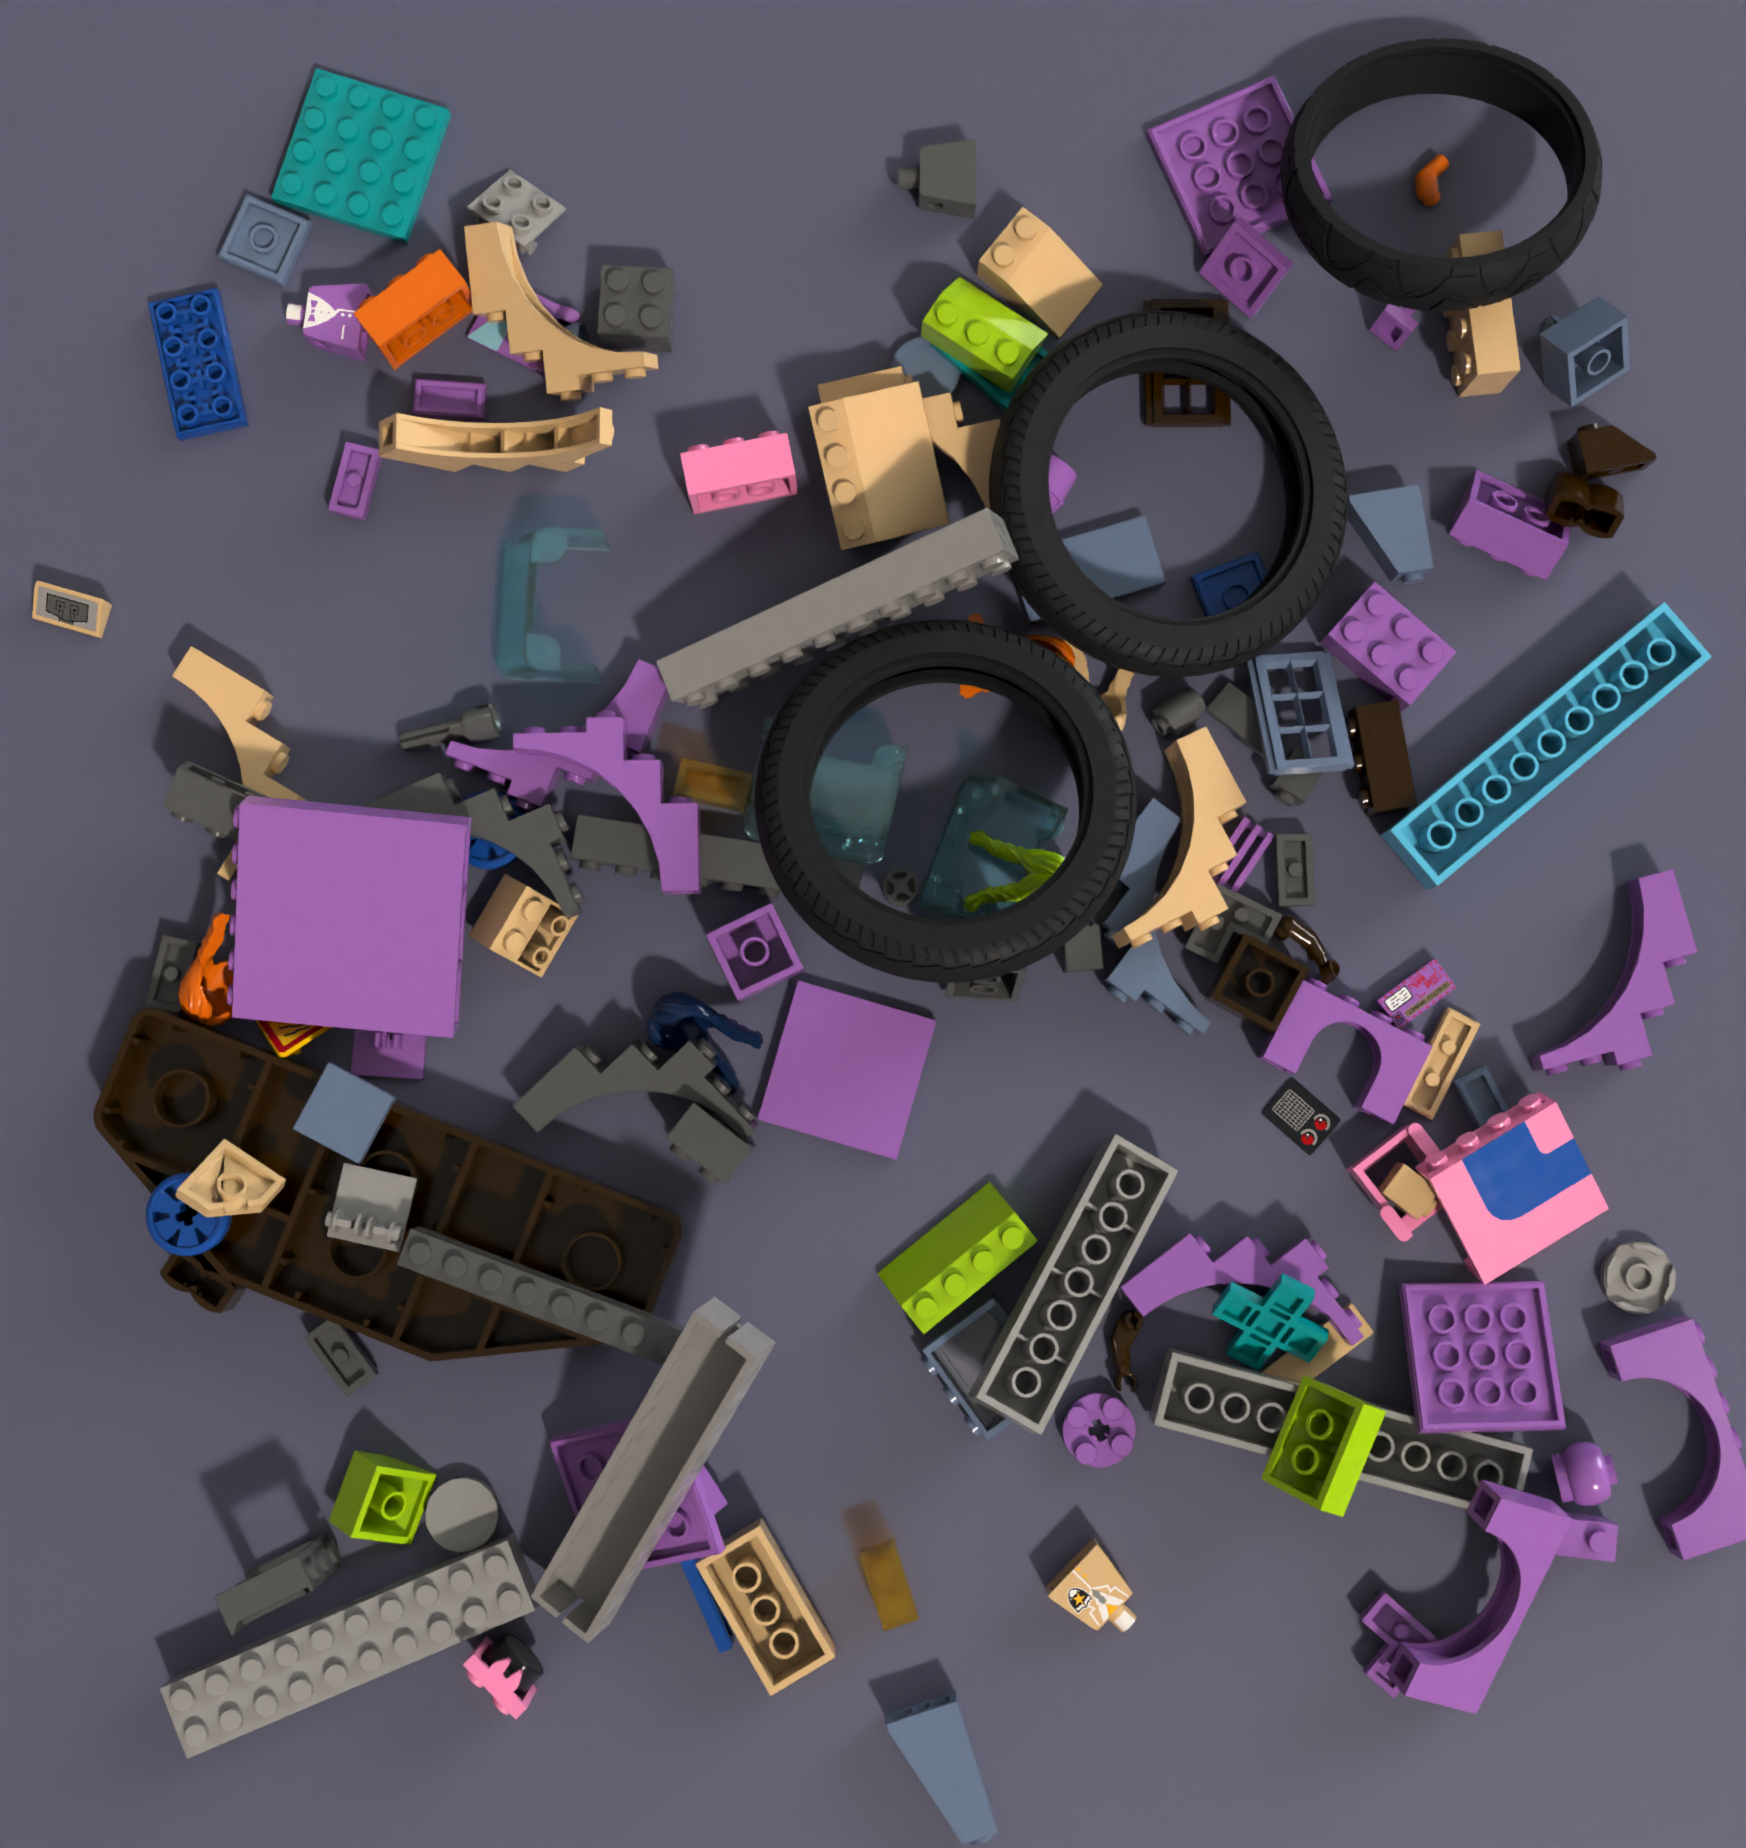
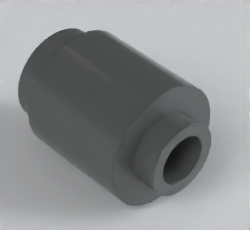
M1193 688L1179 689L1152 710L1154 717L1151 720L1152 725L1161 736L1165 737L1168 735L1171 738H1175L1201 718V712L1206 709V705L1202 697Z

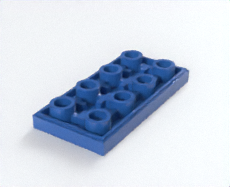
M218 288L148 303L176 438L183 441L249 426L221 292Z

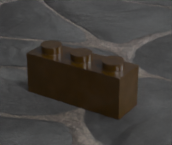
M1398 700L1355 706L1348 712L1349 717L1345 718L1348 737L1353 739L1355 752H1352L1354 760L1353 771L1355 774L1359 773L1361 787L1357 790L1360 808H1365L1366 817L1407 811L1417 806Z

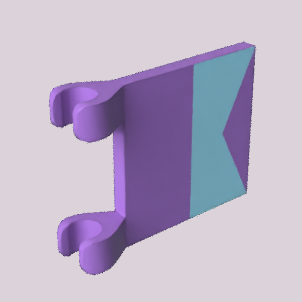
M536 294L542 305L565 327L573 323H583L578 311L559 305ZM477 317L467 335L468 340L514 361L545 378L544 361L524 362V357L510 354L507 322L488 323L486 317Z

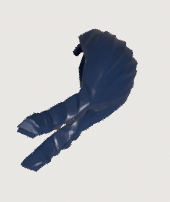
M683 992L669 993L658 999L646 1021L647 1033L656 1046L666 1050L677 1051L693 1035L698 1040L704 1038L717 1052L714 1057L718 1060V1063L712 1070L729 1084L732 1089L729 1093L732 1095L737 1092L740 1082L735 1076V1071L732 1070L733 1068L730 1063L727 1062L722 1053H719L718 1048L710 1042L707 1028H716L730 1039L749 1044L756 1049H760L763 1043L762 1034L759 1031L748 1030L746 1026L738 1024L736 1020L728 1019L724 1014H718L717 1011L695 996Z

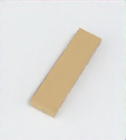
M1349 1302L1342 1309H1351L1362 1323V1326L1358 1329L1364 1337L1353 1346L1346 1344L1330 1322L1325 1320L1320 1326L1329 1330L1328 1340L1310 1363L1285 1351L1259 1372L1296 1382H1301L1303 1375L1314 1379L1367 1339L1374 1331L1353 1303Z

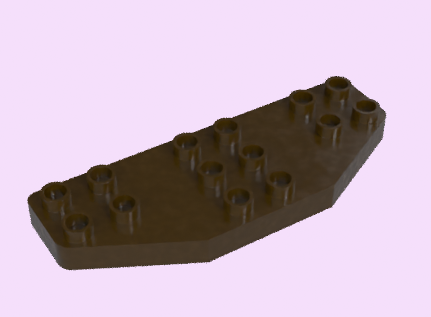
M145 1008L133 1016L96 1103L93 1118L98 1132L152 1194L161 1182L173 1175L193 1172L223 1139H226L286 1179L282 1190L261 1213L232 1215L230 1228L223 1240L211 1250L202 1253L223 1279L430 1362L605 1344L397 1265L410 1229L421 1226L648 1313H654L685 1234V1222L679 1213L396 1100L362 1163L358 1164L293 1129L323 1074L322 1071L287 1057L279 1058L275 1052L168 1010ZM344 1163L417 1178L401 1252L327 1237L329 1227L325 1226V1219L327 1213L333 1211ZM186 1204V1211L181 1213V1218L189 1220L191 1225L193 1224L192 1217L197 1215V1211L189 1208Z

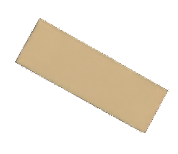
M1449 1007L1444 1009L1427 1043L1433 1047L1403 1107L1428 1120H1433L1480 1023Z

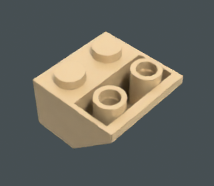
M504 874L468 936L542 978L578 915L572 918L566 917L559 904L509 875Z

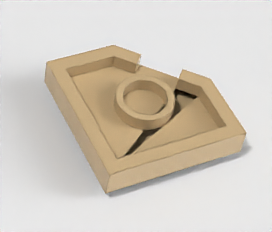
M223 1139L179 1186L175 1197L205 1217L261 1213L282 1190L286 1179L226 1139Z

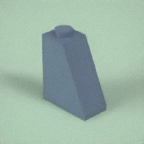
M1413 485L1349 495L1347 497V519L1390 582L1402 580L1403 585L1422 582L1424 576L1434 569L1420 486Z

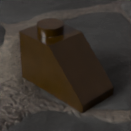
M1598 423L1584 425L1578 428L1577 433L1566 442L1573 473L1585 481L1643 470L1657 459L1654 451L1613 425L1600 428Z

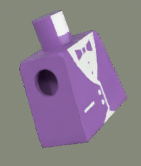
M367 284L312 286L309 288L307 305L288 304L286 310L287 324L303 326V336L315 348L359 361H366L369 337L353 313L358 310L363 300L374 295Z

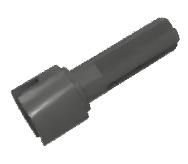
M491 702L464 709L460 718L402 731L399 734L401 748L405 752L465 738L467 741L475 744L500 738L502 726L498 711L494 703Z

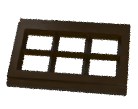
M1151 299V301L1143 302V312L1179 311L1193 314H1209L1210 318L1229 324L1228 300ZM1144 373L1145 427H1222L1231 425L1230 397L1216 388L1210 386L1211 413H1191V385L1208 384L1185 376L1184 378H1164V373ZM1164 385H1184V413H1165Z

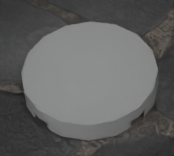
M1629 1241L1617 1245L1606 1255L1600 1268V1283L1604 1295L1615 1307L1627 1313L1646 1315L1654 1312L1660 1306L1663 1307L1670 1300L1675 1290L1676 1272L1662 1249L1647 1242Z
M470 1476L452 1478L442 1483L428 1500L425 1511L426 1527L433 1540L444 1549L455 1552H467L484 1545L493 1535L500 1519V1507H498V1501L493 1489L482 1480Z

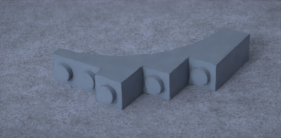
M1155 798L1151 799L1136 818L1131 850L1121 877L1114 888L1116 891L1122 888L1126 892L1100 925L1106 929L1103 935L1115 945L1116 943L1112 935L1134 922L1154 902L1159 865L1169 840L1182 821L1180 817ZM1156 930L1150 933L1153 937L1152 940L1133 949L1131 943L1127 944L1128 949L1103 980V982L1109 985L1106 991L1121 1003H1124L1126 1000L1133 1003L1143 993L1147 996L1144 1002L1156 1012L1162 1014L1165 1010L1176 1018L1173 1024L1189 1036L1193 1032L1197 1035L1203 1034L1212 1022L1190 1003L1174 981L1161 954Z

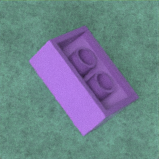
M1476 469L1454 514L1449 535L1453 536L1458 543L1464 546H1474L1485 551L1489 557L1496 561H1506L1517 566L1528 576H1538L1547 580L1568 547L1571 527L1562 526L1551 521L1545 515L1544 500Z

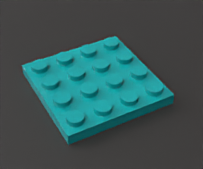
M316 68L271 198L276 204L407 244L445 136L451 113L447 108Z

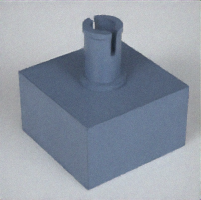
M1600 296L1562 320L1557 315L1551 314L1549 316L1554 323L1547 317L1542 321L1539 331L1544 386L1570 407H1573L1630 370L1627 316Z

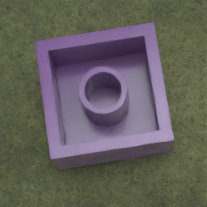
M772 903L706 934L739 1002L805 971Z

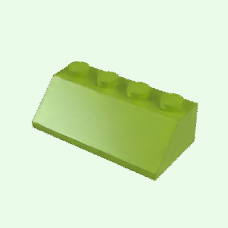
M988 1182L877 1274L920 1331L925 1334L1038 1242V1240L994 1186Z

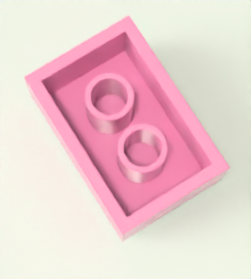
M767 431L759 434L756 439L744 441L740 437L725 440L723 445L709 448L708 445L700 444L688 448V452L680 453L688 496L694 514L798 494L796 474L787 433L780 434L779 431Z

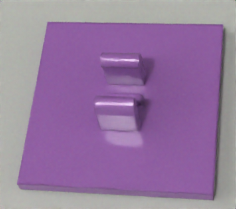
M354 1029L351 1073L361 1076L423 1080L427 1036Z

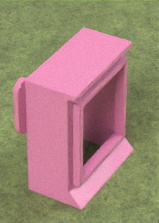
M1418 1123L1401 1126L1346 1169L1380 1211L1383 1221L1400 1241H1408L1413 1236L1411 1232L1443 1207L1438 1199L1436 1207L1427 1217L1421 1216L1417 1220L1405 1214L1400 1218L1365 1174V1171L1403 1142L1420 1163L1424 1162L1425 1158L1431 1153L1439 1151L1437 1145Z

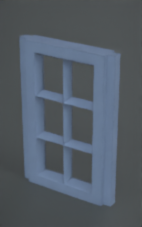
M1316 651L1259 655L1245 662L1268 774L1277 776L1353 769L1354 760L1330 652ZM1312 667L1317 691L1298 693L1293 668ZM1286 668L1291 693L1272 694L1267 670ZM1319 698L1325 724L1305 726L1300 699ZM1293 700L1298 726L1279 727L1274 701ZM1326 731L1332 757L1312 758L1307 732ZM1300 733L1305 759L1286 760L1281 734Z

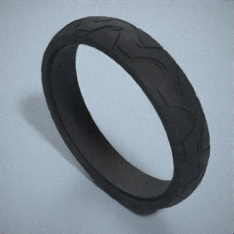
M1431 38L1417 39L1413 42H1399L1370 51L1367 55L1363 54L1348 62L1322 82L1312 93L1313 95L1303 103L1289 130L1281 157L1280 178L1286 214L1294 232L1314 260L1335 279L1367 297L1383 303L1423 311L1429 309V311H1458L1478 308L1481 305L1482 307L1516 296L1545 278L1544 276L1557 270L1582 241L1590 226V222L1594 219L1602 187L1600 145L1586 111L1571 90L1558 78H1554V75L1524 56L1495 45L1489 46L1486 43L1463 39L1440 38L1439 40ZM1416 94L1462 96L1497 106L1512 113L1530 125L1545 139L1554 151L1563 169L1567 185V202L1556 217L1544 228L1522 242L1503 250L1461 258L1414 255L1395 250L1367 238L1341 219L1323 197L1314 177L1311 160L1321 142L1340 122L1367 106L1395 97Z

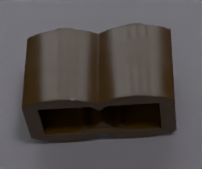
M1555 473L1545 492V515L1551 521L1562 526H1579L1591 536L1613 538L1624 519L1623 496L1614 488L1606 485H1589L1583 478L1575 474Z
M202 1253L192 1256L171 1254L160 1271V1275L168 1285L176 1290L191 1293L193 1299L201 1307L215 1313L234 1309L247 1289L223 1279Z

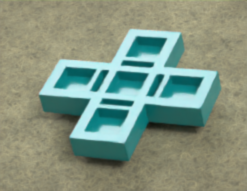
M1283 1273L1264 1297L1230 1282L1212 1308L1213 1316L1239 1328L1227 1345L1226 1355L1258 1371L1277 1347L1310 1363L1328 1340L1329 1332L1328 1329L1301 1316L1315 1299V1289Z

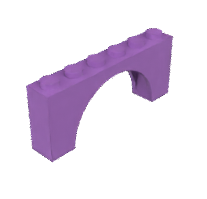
M1678 1315L1599 1341L1598 1344L1611 1378L1622 1382L1638 1378L1663 1380L1678 1389L1690 1401L1703 1424L1707 1454L1701 1479L1695 1490L1683 1504L1668 1514L1658 1517L1670 1553L1682 1560H1687L1746 1540V1463H1743L1739 1449L1742 1448L1740 1437L1737 1431L1730 1426L1727 1414L1730 1412L1728 1402L1725 1396L1718 1391L1714 1380L1717 1378L1715 1365L1709 1357H1706L1702 1345L1705 1342L1703 1330L1697 1322H1694L1693 1318Z
M1483 1479L1466 1513L1485 1532L1495 1535L1499 1544L1501 1569L1494 1593L1480 1614L1457 1633L1431 1643L1410 1644L1402 1642L1387 1672L1388 1677L1404 1696L1477 1714L1483 1699L1486 1697L1488 1689L1503 1663V1659L1573 1521L1553 1500Z

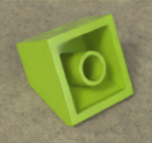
M354 1450L329 1522L350 1538L411 1545L437 1475L387 1455Z

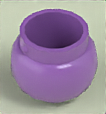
M1573 1443L1566 1446L1562 1453L1551 1454L1563 1503L1574 1501L1580 1506L1601 1504L1610 1497L1611 1485L1618 1484L1611 1454L1603 1455L1600 1447L1594 1443Z

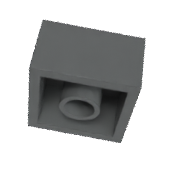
M602 265L597 335L602 348L672 352L677 285L673 268Z
M697 1102L690 1106L666 1137L672 1143L669 1149L685 1162L691 1158L701 1165L698 1172L713 1184L719 1181L724 1184L727 1183L755 1148L747 1139L744 1140L734 1129Z

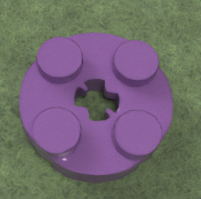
M1095 1391L1079 1396L1072 1402L1062 1420L1061 1429L1064 1443L1069 1452L1084 1465L1097 1468L1112 1466L1120 1462L1132 1451L1136 1436L1133 1415L1122 1401L1108 1393ZM1100 1419L1102 1425L1109 1426L1108 1433L1104 1432L1105 1437L1102 1439H1097L1096 1435H1089V1426L1094 1427L1092 1422Z

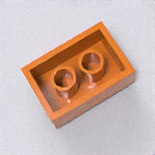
M439 249L435 253H428L422 256L417 261L416 267L405 275L401 274L394 277L388 283L387 288L377 296H370L363 300L358 310L353 314L370 340L391 367L396 370L473 312L471 291L466 281L441 249Z

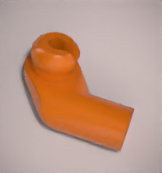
M1437 154L1416 174L1414 179L1417 198L1422 200L1423 205L1426 207L1436 205L1441 198V194L1438 191L1437 178L1450 166L1449 161L1442 154Z

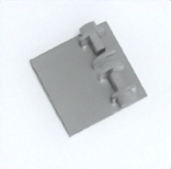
M511 169L467 206V209L476 217L478 224L496 221L512 226L518 252L529 255L537 247V243L533 240L566 211L564 206Z
M344 1163L333 1211H329L325 1219V1226L329 1227L327 1237L401 1252L417 1178Z

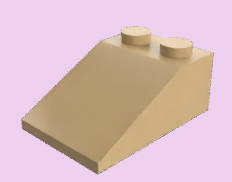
M1024 207L1015 215L978 263V278L1058 340H1060L1103 286L1099 279L1048 225Z

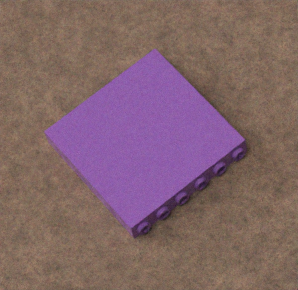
M248 796L241 801L240 805L235 807L233 825L235 828H239L238 842L234 843L232 850V862L237 864V878H233L231 885V898L236 900V913H233L230 919V935H235V949H231L228 960L229 970L234 971L233 984L229 985L227 993V1003L232 1005V1018L453 1038L459 1027L472 817Z

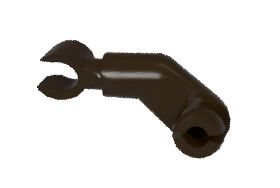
M1292 916L1283 917L1274 931L1275 936L1279 940L1291 937L1302 945L1310 959L1314 960L1319 966L1322 982L1327 985L1334 981L1340 972V966L1334 959L1328 960L1326 956L1328 952L1316 932Z
M1126 1310L1121 1314L1109 1338L1113 1365L1117 1366L1118 1371L1113 1380V1385L1117 1391H1121V1379L1124 1376L1130 1379L1131 1392H1135L1138 1386L1135 1375L1130 1372L1129 1364L1132 1362L1129 1348L1144 1322L1141 1314L1134 1310Z

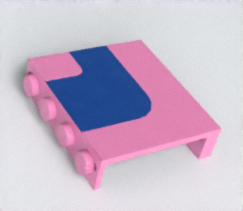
M1541 1092L1523 1097L1516 1106L1504 1113L1493 1115L1486 1124L1473 1132L1462 1134L1456 1139L1455 1143L1442 1151L1431 1153L1425 1158L1424 1162L1415 1167L1418 1173L1429 1180L1468 1255L1463 1260L1468 1271L1484 1285L1609 1209L1556 1101Z

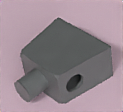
M976 139L921 147L919 167H898V189H919V208L922 210L974 218L976 209Z

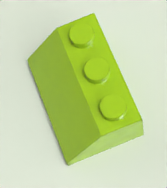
M961 277L957 278L942 291L923 319L921 328L922 338L1009 394L1049 335Z
M1303 1375L1261 1479L1320 1511L1343 1517L1386 1411Z

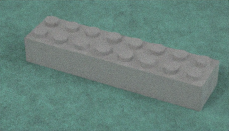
M1117 1134L1103 1139L967 1395L969 1398L1028 1432L1042 1435L1178 1173L1177 1169Z

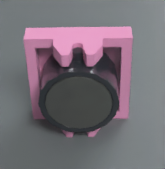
M508 1632L504 1633L495 1643L486 1635L463 1664L467 1669L466 1675L470 1681L479 1688L484 1686L493 1696L492 1701L497 1709L505 1715L510 1713L515 1720L527 1709L538 1689L534 1683L544 1672L540 1661L532 1650L522 1640Z

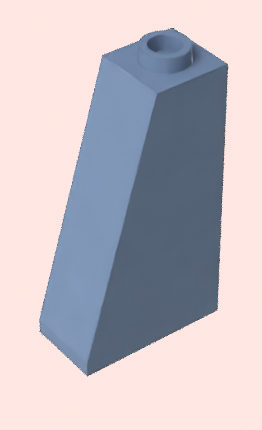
M954 1691L885 1714L888 1733L962 1845L969 1842L972 1845H979L989 1841L993 1834L998 1833L996 1819L956 1692Z

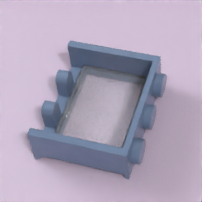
M993 1293L937 1336L923 1344L922 1352L925 1355L921 1357V1361L930 1374L934 1376L938 1373L946 1383L942 1389L954 1406L960 1403L968 1415L964 1417V1420L976 1436L982 1433L987 1441L1013 1423L967 1396L1009 1318V1315Z

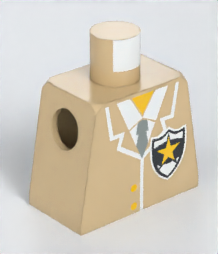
M1094 1537L1045 1587L1049 1598L1096 1631L1109 1620L1123 1633L1132 1626L1137 1618L1124 1604L1131 1597L1132 1590Z

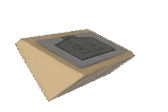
M36 580L33 597V619L102 639L112 608L110 603L97 597Z

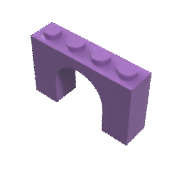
M1308 977L1307 981L1303 980L1277 1031L1268 1034L1257 1058L1288 1074H1296L1311 1042L1320 1030L1333 1023L1350 1025L1365 1036L1370 1044L1373 1055L1371 1072L1354 1108L1385 1124H1394L1433 1046L1423 1042L1425 1036L1411 1028L1405 1027L1402 1031L1392 1026L1393 1020L1378 1011L1373 1010L1369 1014L1359 1009L1360 1002L1344 994H1340L1338 998L1326 992L1328 986L1311 977Z

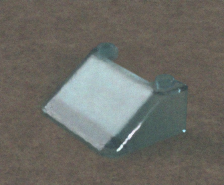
M766 716L743 819L745 833L757 841H760L755 815V783L762 748L775 719ZM895 744L884 745L876 751L872 765L822 755L813 779L810 803L815 827L830 857L865 865L875 864L882 859L894 815L908 747Z

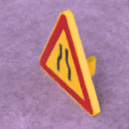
M256 1020L258 1028L279 1058L300 1054L302 1046L332 1028Z

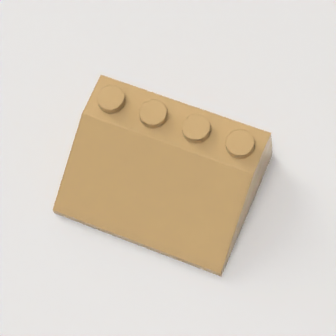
M919 381L808 406L841 550L950 524Z

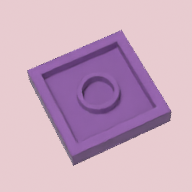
M1239 217L1234 221L1198 273L1251 319L1258 313L1294 263L1247 221Z

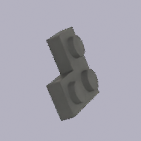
M1216 883L1229 909L1217 915L1220 922L1200 932L1198 926L1194 927L1184 948L1218 964L1233 932L1239 935L1246 933L1268 945L1282 914Z

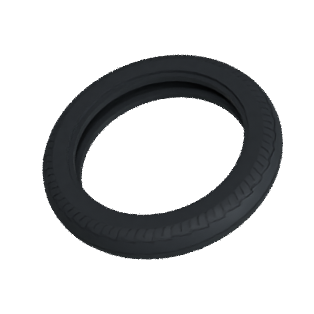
M1145 311L1121 315L1088 327L1062 342L1033 368L1011 399L998 429L990 465V510L1004 519L1018 554L1019 560L1010 563L1012 568L1008 572L1022 596L1035 613L1069 644L1094 659L1133 673L1159 677L1206 675L1238 666L1269 650L1292 632L1318 601L1334 572L1344 540L1348 507L1344 462L1335 432L1319 400L1299 373L1268 345L1235 326L1198 314L1179 311ZM1169 373L1182 375L1208 384L1226 394L1239 404L1261 428L1275 453L1283 476L1286 495L1285 528L1280 548L1268 574L1255 591L1237 607L1223 613L1195 619H1171L1146 614L1125 606L1107 595L1074 562L1064 546L1055 524L1049 497L1048 477L1052 449L1059 428L1072 406L1088 392L1109 381L1132 374Z
M924 620L899 624L867 634L832 653L799 682L783 703L764 742L756 774L755 815L761 847L778 887L793 909L820 937L850 958L894 976L925 982L958 983L998 977L1027 967L1062 947L1095 917L1113 892L1126 865L1136 824V785L1129 750L1116 719L1094 687L1073 666L1039 643L1006 629L971 621ZM930 683H956L989 690L1006 697L1031 713L1047 728L1063 750L1072 769L1078 793L1079 821L1077 835L1070 851L1053 875L1038 889L1013 905L990 914L963 919H935L905 913L879 902L854 885L837 867L822 844L815 827L810 796L815 772L824 750L837 731L857 711L872 701L902 688Z

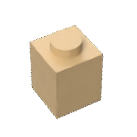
M1397 1162L1377 1188L1385 1199L1409 1217L1417 1220L1421 1216L1427 1217L1438 1203V1199L1435 1198L1436 1193L1430 1182L1404 1163Z

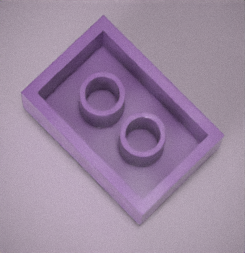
M1376 582L1359 597L1320 641V644L1385 701L1398 700L1400 712L1414 702L1457 653Z

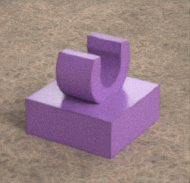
M1388 304L1369 331L1397 352L1419 324L1411 317L1416 309L1403 308L1402 306L1399 308L1398 306Z

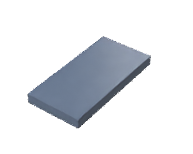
M1145 515L1062 539L1064 546L1081 571L1098 588L1113 599H1119L1163 586L1166 583ZM1020 593L1029 625L1043 621Z

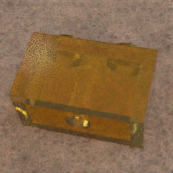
M682 758L674 794L676 797H691L694 803L747 814L755 779L753 773Z
M895 1538L860 1550V1560L883 1630L886 1631L918 1620V1607Z

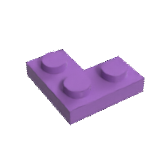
M1381 1590L1358 1617L1386 1642L1363 1669V1672L1395 1699L1400 1690L1388 1677L1387 1672L1401 1643L1424 1644L1439 1641V1639L1385 1591Z

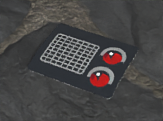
M1294 1078L1288 1081L1262 1111V1115L1308 1155L1313 1154L1340 1122V1118Z

